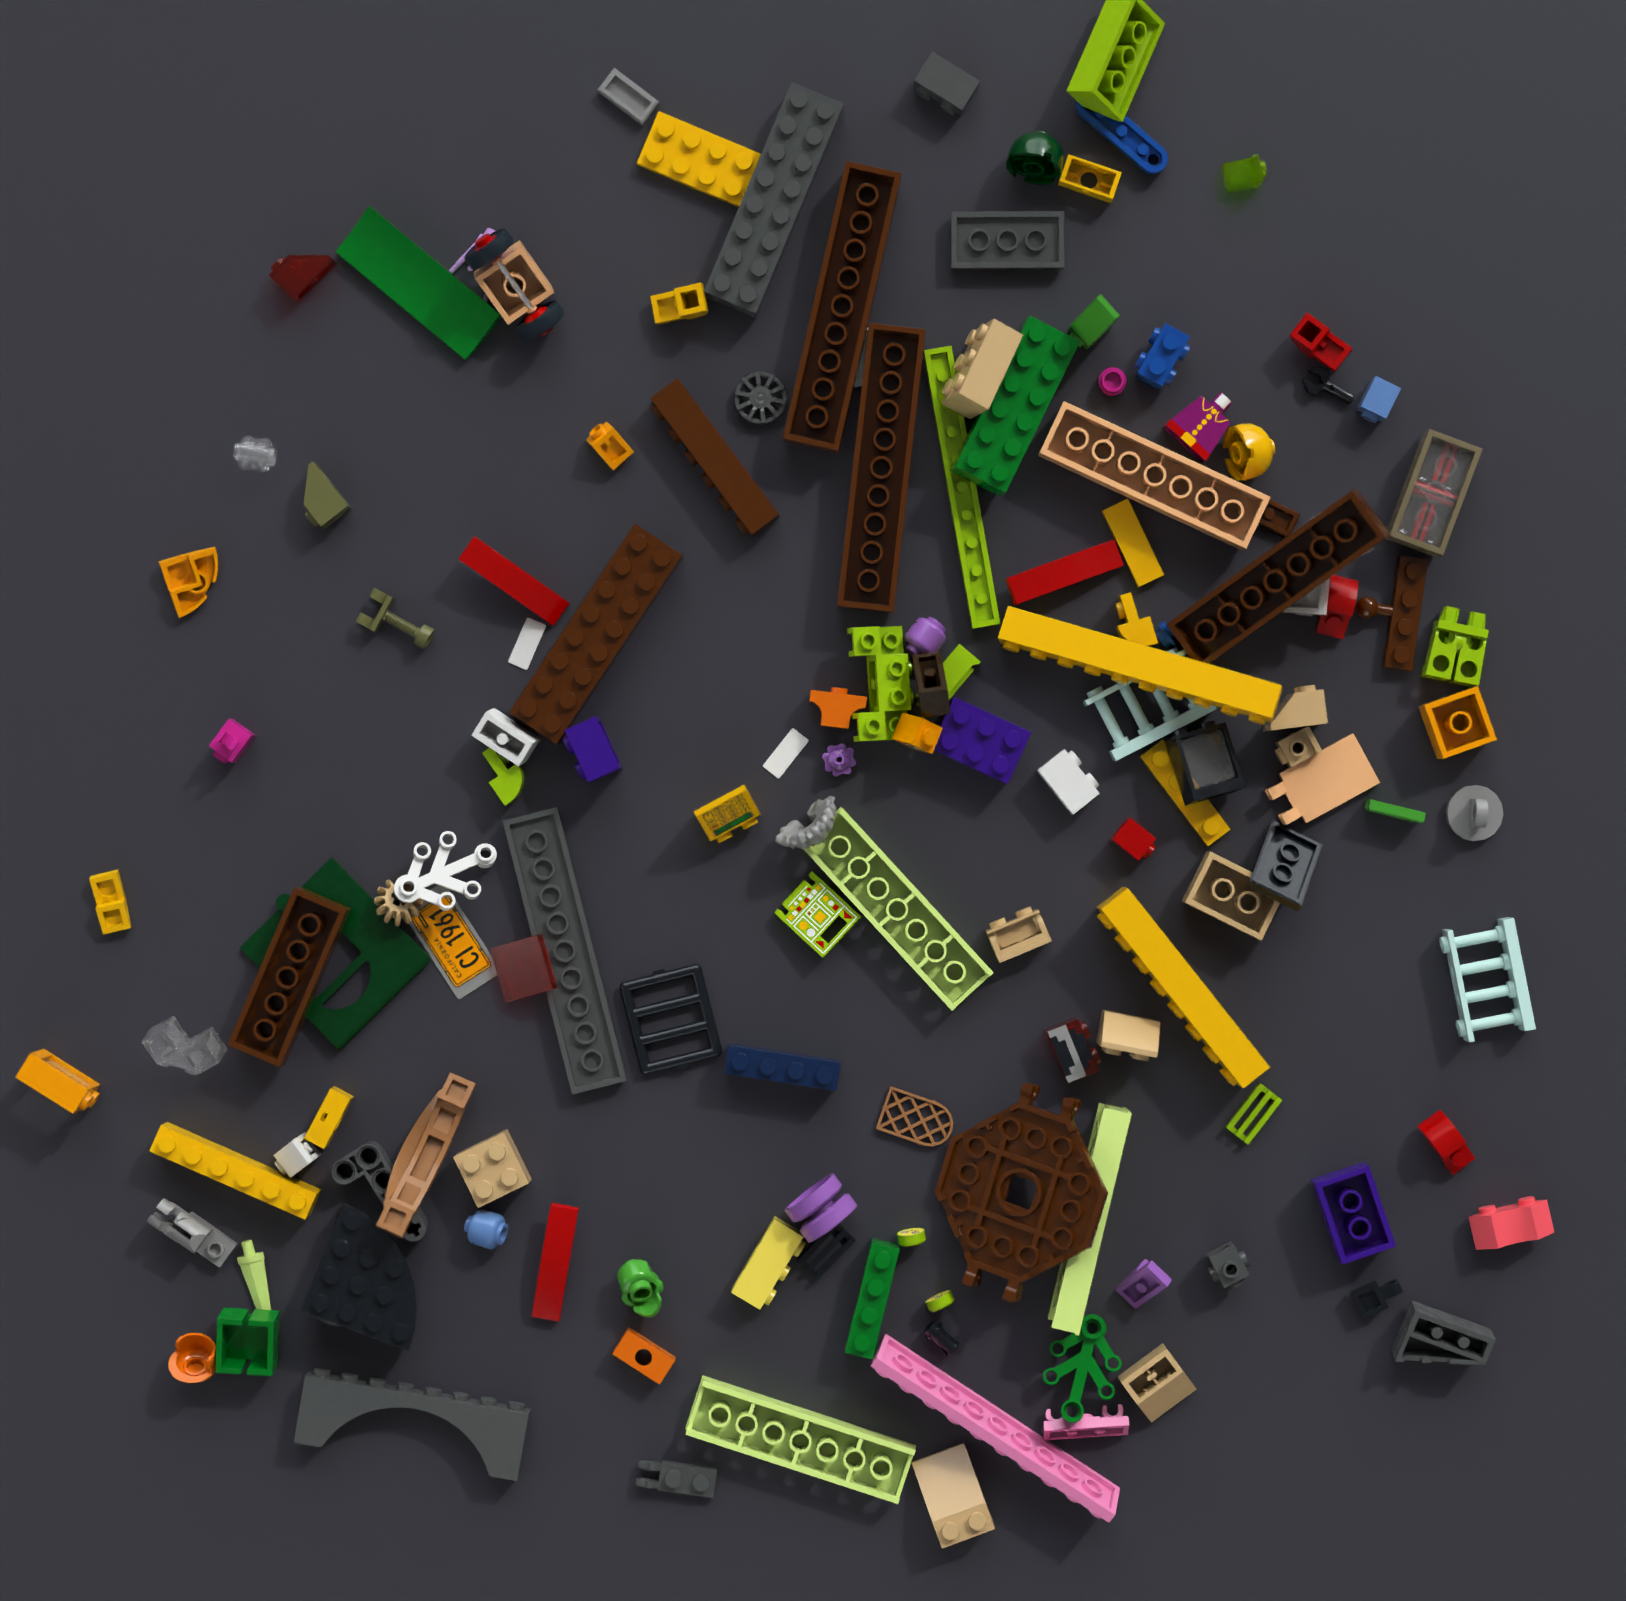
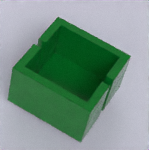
M224 1307L217 1318L216 1373L242 1374L248 1359H251L252 1361L247 1368V1375L273 1376L279 1365L280 1311L254 1309L253 1313L249 1314V1309Z

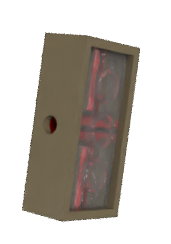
M1431 429L1425 431L1422 434L1388 525L1387 531L1390 533V536L1385 539L1435 558L1443 556L1483 449Z

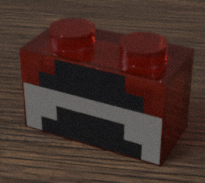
M1074 1017L1045 1029L1067 1084L1099 1072L1097 1064L1101 1063L1096 1048L1090 1049L1086 1038L1091 1037L1085 1021L1079 1022V1019Z

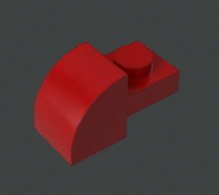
M1308 312L1290 333L1291 340L1303 353L1312 360L1315 358L1334 373H1336L1353 351L1351 346L1331 333L1330 328Z
M1333 575L1330 578L1327 615H1319L1315 628L1316 633L1344 639L1349 619L1353 615L1356 604L1358 580Z
M1438 1110L1417 1126L1452 1175L1475 1159L1466 1145L1467 1142L1441 1110Z

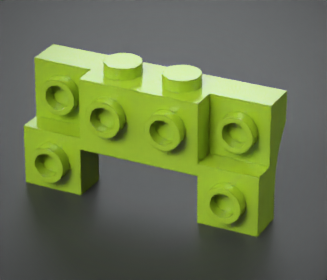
M902 626L848 628L847 634H852L853 651H849V657L867 656L870 712L852 714L853 719H857L858 736H853L854 742L893 740L892 737L901 714H908L907 711L911 710V705L914 701V694L912 688H910L909 680L912 674V664L908 660V653L904 654Z

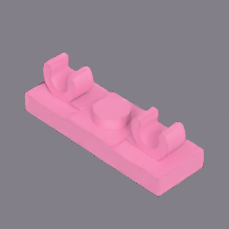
M1118 1404V1413L1114 1416L1108 1414L1107 1405H1103L1101 1418L1100 1416L1093 1417L1092 1414H1083L1081 1420L1076 1423H1068L1062 1416L1059 1419H1054L1051 1416V1410L1047 1409L1046 1421H1043V1439L1059 1440L1128 1435L1129 1417L1123 1416L1124 1410L1121 1404Z

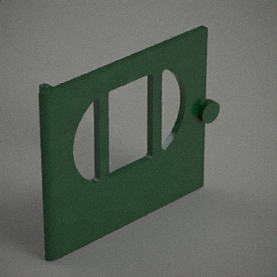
M331 857L302 888L352 908L342 933L361 951V954L316 999H313L306 1017L337 1049L341 1050L432 958L400 926H395L393 918L388 923H385L384 917L386 913L377 915L376 910L379 905L374 904V899ZM289 894L278 896L276 905L279 909L240 947L259 968L291 896ZM366 961H369L370 980L361 998L352 1005L341 1009L323 1007V1004Z

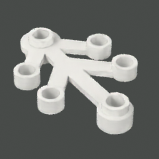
M445 831L440 835V847L430 873L419 877L423 862L430 857L431 853L430 846L427 843L420 842L414 847V859L408 875H403L396 880L394 893L400 901L405 903H412L421 899L439 906L443 911H449L455 905V896L452 893L444 892L440 895L425 888L436 884L464 894L470 900L478 898L481 892V886L478 882L469 881L466 883L451 876L476 865L481 868L491 867L497 857L496 849L487 843L480 844L475 849L474 854L445 866L449 852L455 847L457 841L456 835L453 832ZM444 837H450L452 838L453 843L447 845L443 842L442 839ZM424 848L427 850V854L420 856L417 850ZM483 850H487L490 852L491 856L489 858H483L480 852ZM405 884H411L414 887V890L412 892H406L403 889V886ZM469 886L476 887L478 892L476 894H470L467 891V888ZM447 897L451 899L452 904L445 906L441 900Z

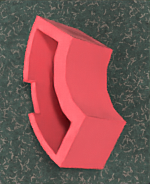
M1534 1196L1518 1199L1516 1204L1498 1208L1495 1205L1483 1206L1478 1208L1479 1213L1468 1217L1476 1250L1499 1249L1515 1243L1539 1240L1555 1233L1547 1199L1535 1201Z

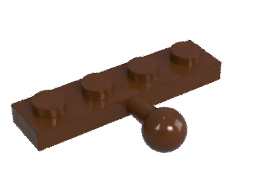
M1398 556L1391 606L1378 604L1374 598L1369 596L1360 598L1356 603V612L1361 618L1370 619L1375 615L1389 617L1382 663L1383 668L1412 671L1428 559Z

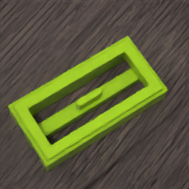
M1259 1082L1225 1127L1249 1145L1282 1102V1099ZM1261 1091L1265 1093L1241 1126L1236 1129L1234 1126ZM1271 1098L1273 1100L1271 1104L1268 1106V1108L1264 1111V1113L1261 1115L1258 1121L1254 1124V1126L1245 1136L1243 1134L1244 1131L1251 1124V1122L1254 1120L1257 1114L1261 1111V1109L1264 1107L1267 1101Z

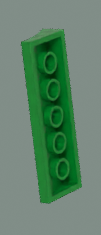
M371 206L367 207L355 227L335 251L466 361L502 319L495 309Z

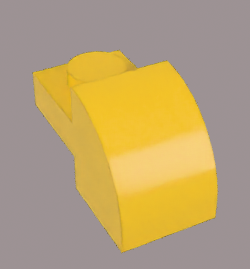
M701 282L674 288V291L650 296L655 324L658 325L682 319L690 320L708 313L704 286Z
M1131 592L1118 596L1119 602L1115 603L1119 619L1124 618L1125 624L1115 627L1120 638L1145 646L1157 644L1158 641L1151 617L1139 619Z

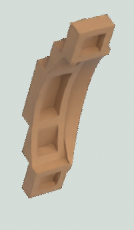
M450 1072L443 1088L435 1094L408 1134L397 1156L386 1188L384 1209L376 1224L377 1228L403 1239L413 1216H416L426 1193L429 1192L453 1142L452 1139L464 1116V1110L476 1088V1083Z

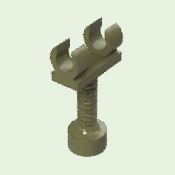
M373 588L369 597L383 605L375 620L360 612L356 622L377 633L383 621H386V623L394 627L396 626L399 630L401 629V631L413 636L415 639L414 644L422 649H426L433 638L435 629L425 624L417 628L414 624L412 625V623L404 619L402 620V618L392 612L390 613L389 610L395 598Z

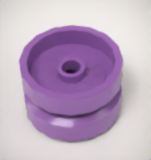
M834 1173L827 1175L812 1185L784 1210L792 1222H800L810 1216L800 1228L801 1234L808 1243L831 1231L857 1207V1203L849 1193H843L832 1199L842 1187L841 1182Z

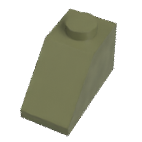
M313 461L308 464L304 506L308 511L305 515L315 527L319 524L322 528L326 529L352 508L321 468Z

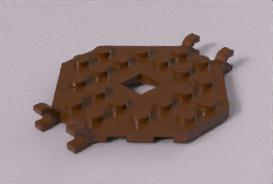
M1023 1083L1017 1103L977 1123L974 1127L963 1133L951 1137L934 1191L939 1202H942L948 1215L946 1218L965 1252L964 1256L968 1266L963 1276L962 1284L974 1287V1285L980 1286L982 1279L981 1270L1009 1279L1002 1299L1012 1303L1014 1301L1020 1302L1023 1292L1022 1284L1092 1248L1108 1196V1191L1073 1120L1079 1111L1082 1101L1072 1097H1064L1060 1115L1035 1107L1032 1104L1036 1100L1041 1086L1032 1083ZM1013 1175L1036 1183V1190L1030 1209L1006 1201Z

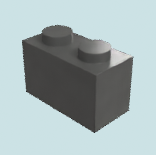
M931 52L916 76L913 87L916 88L915 92L926 100L932 98L939 102V107L948 114L954 115L957 113L961 116L979 88L980 81L934 52Z

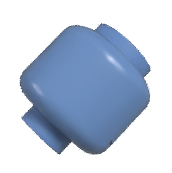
M479 1209L473 1216H468L464 1225V1231L467 1232V1238L471 1244L492 1250L505 1242L508 1234V1224L505 1223L502 1215L485 1209Z

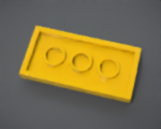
M658 111L637 165L739 208L761 154Z

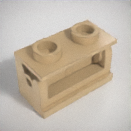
M1030 906L1015 912L1016 918L1006 922L1005 917L989 923L990 929L985 930L999 963L1052 941L1038 909L1032 911Z

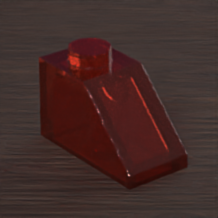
M288 255L285 259L283 257L279 258L272 265V272L269 276L298 303L337 263L329 255Z

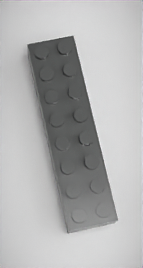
M791 82L704 289L705 297L757 318L842 116L843 103Z

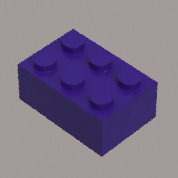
M953 697L949 705L950 714H946L940 724V727L943 729L934 751L1004 784H1008L1032 732Z
M1361 1162L1310 1179L1336 1259L1342 1265L1396 1247L1369 1165Z

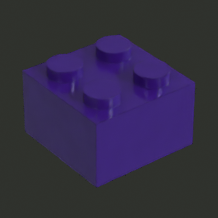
M594 716L565 730L567 736L563 738L568 752L576 754L579 762L575 764V767L581 779L587 778V781L592 783L623 769L599 717Z

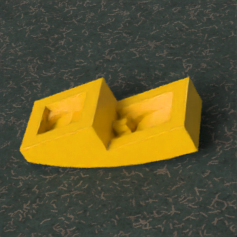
M118 869L90 876L89 881L97 904L95 909L103 935L130 929V916Z

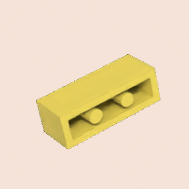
M774 1216L734 1283L731 1293L759 1310L763 1304L769 1306L777 1292L773 1289L778 1279L782 1282L784 1281L791 1269V1266L787 1265L793 1255L798 1257L805 1245V1242L802 1241L804 1236L800 1230Z

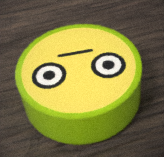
M909 1228L899 1231L897 1233L898 1244L909 1247L924 1243L926 1241L925 1229Z
M946 1290L932 1296L925 1303L930 1312H935L949 1306L955 1299L951 1290Z

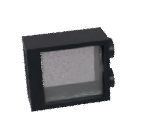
M1214 720L1198 725V730L1191 732L1189 727L1174 731V736L1165 741L1185 806L1231 794L1246 787L1226 722L1217 725Z

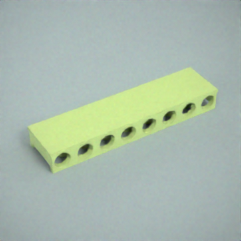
M840 807L836 811L837 815L834 816V826L829 831L826 839H824V843L815 846L810 845L809 848L804 850L953 1011L994 972L849 814Z
M1098 1103L1088 1152L1108 1191V1196L1092 1248L1060 1264L1047 1319L1053 1320L1051 1328L1072 1332L1078 1336L1132 1115L1126 1107L1121 1108Z
M702 1375L685 1427V1435L896 1504L899 1503L909 1467L916 1451V1445L704 1375Z

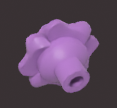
M840 743L837 746H828V753L822 755L825 761V770L827 772L832 771L835 777L841 774H850V767L856 765V761L853 758L854 750L852 748L846 749L844 743Z

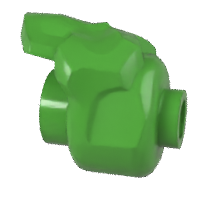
M641 1259L628 1260L617 1272L622 1292V1302L629 1307L633 1306L634 1312L640 1316L654 1317L659 1312L662 1304L659 1294L663 1292V1282L658 1278L657 1274L652 1272L647 1261Z

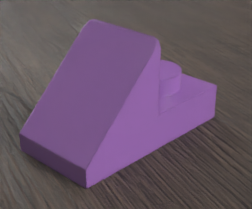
M1144 1259L1115 1290L1132 1307L1137 1309L1168 1287L1172 1279L1152 1260L1149 1262L1147 1259Z

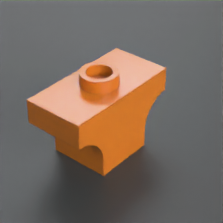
M831 687V692L811 690L809 702L816 704L820 708L822 713L821 726L849 729L851 715L859 709L866 708L867 697L847 694L848 689Z

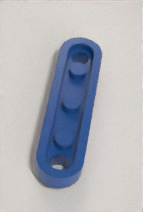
M1075 101V109L1078 115L1141 170L1150 175L1159 174L1164 170L1168 162L1166 150L1130 118L1125 116L1123 122H1118L1095 111L1088 110ZM1150 156L1157 158L1158 163L1156 165L1149 164L1148 158Z

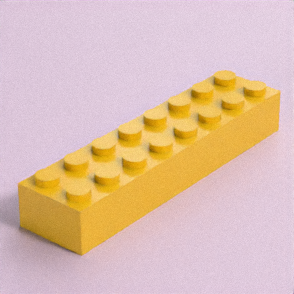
M1122 886L1096 907L1100 912L1097 917L1106 929L1111 930L1113 928L1118 934L1114 939L1124 951H1131L1134 954L1135 958L1132 959V962L1139 971L1145 975L1149 973L1153 978L1149 983L1154 990L1162 997L1165 995L1170 1000L1167 1004L1169 1009L1179 1019L1184 1018L1188 1024L1184 1027L1194 1040L1196 1039L1198 1042L1202 1040L1205 1044L1202 1050L1207 1057L1215 1064L1218 1062L1223 1068L1219 1071L1229 1084L1231 1083L1233 1087L1237 1084L1244 1089L1270 1068L1129 888Z

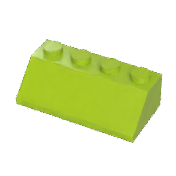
M1106 0L1066 91L1081 106L1115 121L1123 122L1165 23L1143 0Z

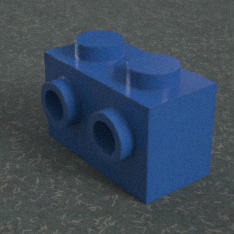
M1167 323L1161 329L1156 327L1148 340L1152 344L1147 354L1142 352L1134 365L1138 369L1134 377L1157 390H1160L1163 384L1169 386L1177 372L1173 369V366L1177 359L1183 361L1191 347L1186 344L1190 336Z

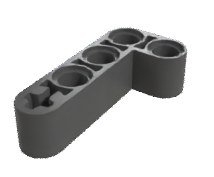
M369 1141L339 1159L333 1165L331 1174L337 1183L345 1185L365 1175L384 1206L387 1186L379 1183L378 1175L381 1172L391 1175L394 1164L379 1143ZM371 1148L376 1152L377 1159L375 1162H368L364 1159V1149ZM342 1163H347L352 1167L353 1174L351 1177L341 1175L339 1167ZM420 1207L416 1216L414 1215L411 1221L414 1224L419 1222L421 1227L418 1232L416 1230L411 1232L408 1227L404 1238L408 1241L415 1242L420 1240L429 1229V1221Z

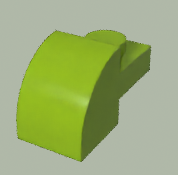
M488 748L482 753L498 775L489 784L503 804L508 806L522 792L524 786L522 767L515 764L508 768L506 764L510 760L493 749Z

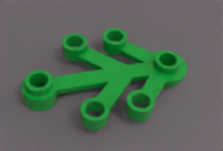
M1095 1314L1083 1317L1079 1336L1073 1333L1061 1341L1055 1340L1049 1348L1050 1354L1053 1357L1061 1358L1065 1355L1068 1348L1083 1341L1079 1354L1055 1368L1046 1369L1043 1373L1044 1383L1053 1386L1058 1383L1061 1377L1076 1369L1070 1398L1061 1407V1416L1068 1423H1076L1083 1417L1084 1408L1080 1402L1088 1372L1098 1387V1395L1101 1399L1110 1400L1115 1394L1114 1386L1108 1383L1092 1356L1094 1344L1105 1359L1104 1366L1107 1371L1111 1373L1119 1371L1122 1361L1120 1357L1113 1353L1104 1338L1106 1333L1105 1321ZM1089 1324L1097 1326L1098 1330L1095 1334H1090L1087 1331ZM1055 1344L1062 1345L1063 1352L1061 1354L1053 1352ZM1109 1359H1116L1118 1367L1115 1369L1108 1366ZM1048 1372L1056 1374L1057 1379L1054 1382H1049L1046 1379ZM1104 1386H1108L1112 1390V1394L1108 1397L1103 1396L1101 1393V1388ZM1075 1407L1078 1412L1075 1417L1068 1416L1067 1408Z

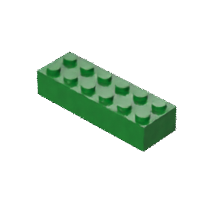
M1032 316L1027 317L1023 321L1018 331L1023 334V337L989 409L976 416L950 469L956 475L999 497L1006 493L1080 341Z

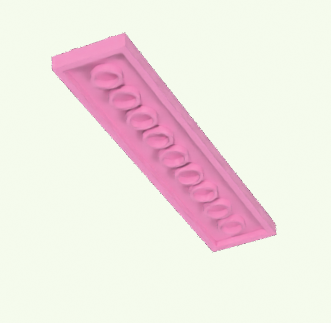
M885 1333L878 1344L871 1367L880 1376L891 1379L904 1392L914 1394L927 1407L937 1409L946 1415L950 1422L961 1425L970 1431L974 1438L984 1440L993 1446L1000 1455L1013 1459L1023 1470L1031 1471L1040 1477L1047 1486L1057 1488L1070 1501L1079 1503L1087 1508L1094 1517L1102 1518L1108 1523L1113 1519L1116 1514L1120 1487L1050 1441L1044 1440L1041 1435Z

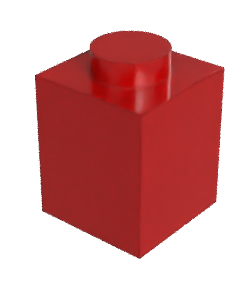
M1127 817L1110 838V840L1138 861L1142 857L1146 860L1156 848L1153 843L1157 838L1131 817Z

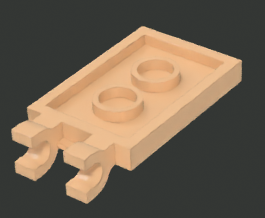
M1354 733L1322 749L1318 754L1278 773L1281 782L1264 790L1269 800H1274L1283 794L1287 796L1292 808L1277 816L1282 825H1288L1299 817L1302 818L1304 823H1308L1374 787L1380 781Z

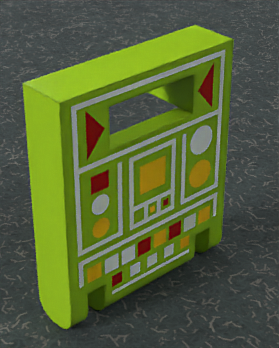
M811 871L809 877L816 883L811 886L804 879L782 903L789 912L785 915L782 910L777 908L774 913L822 958H825L862 916ZM840 916L847 924L828 943L821 935Z

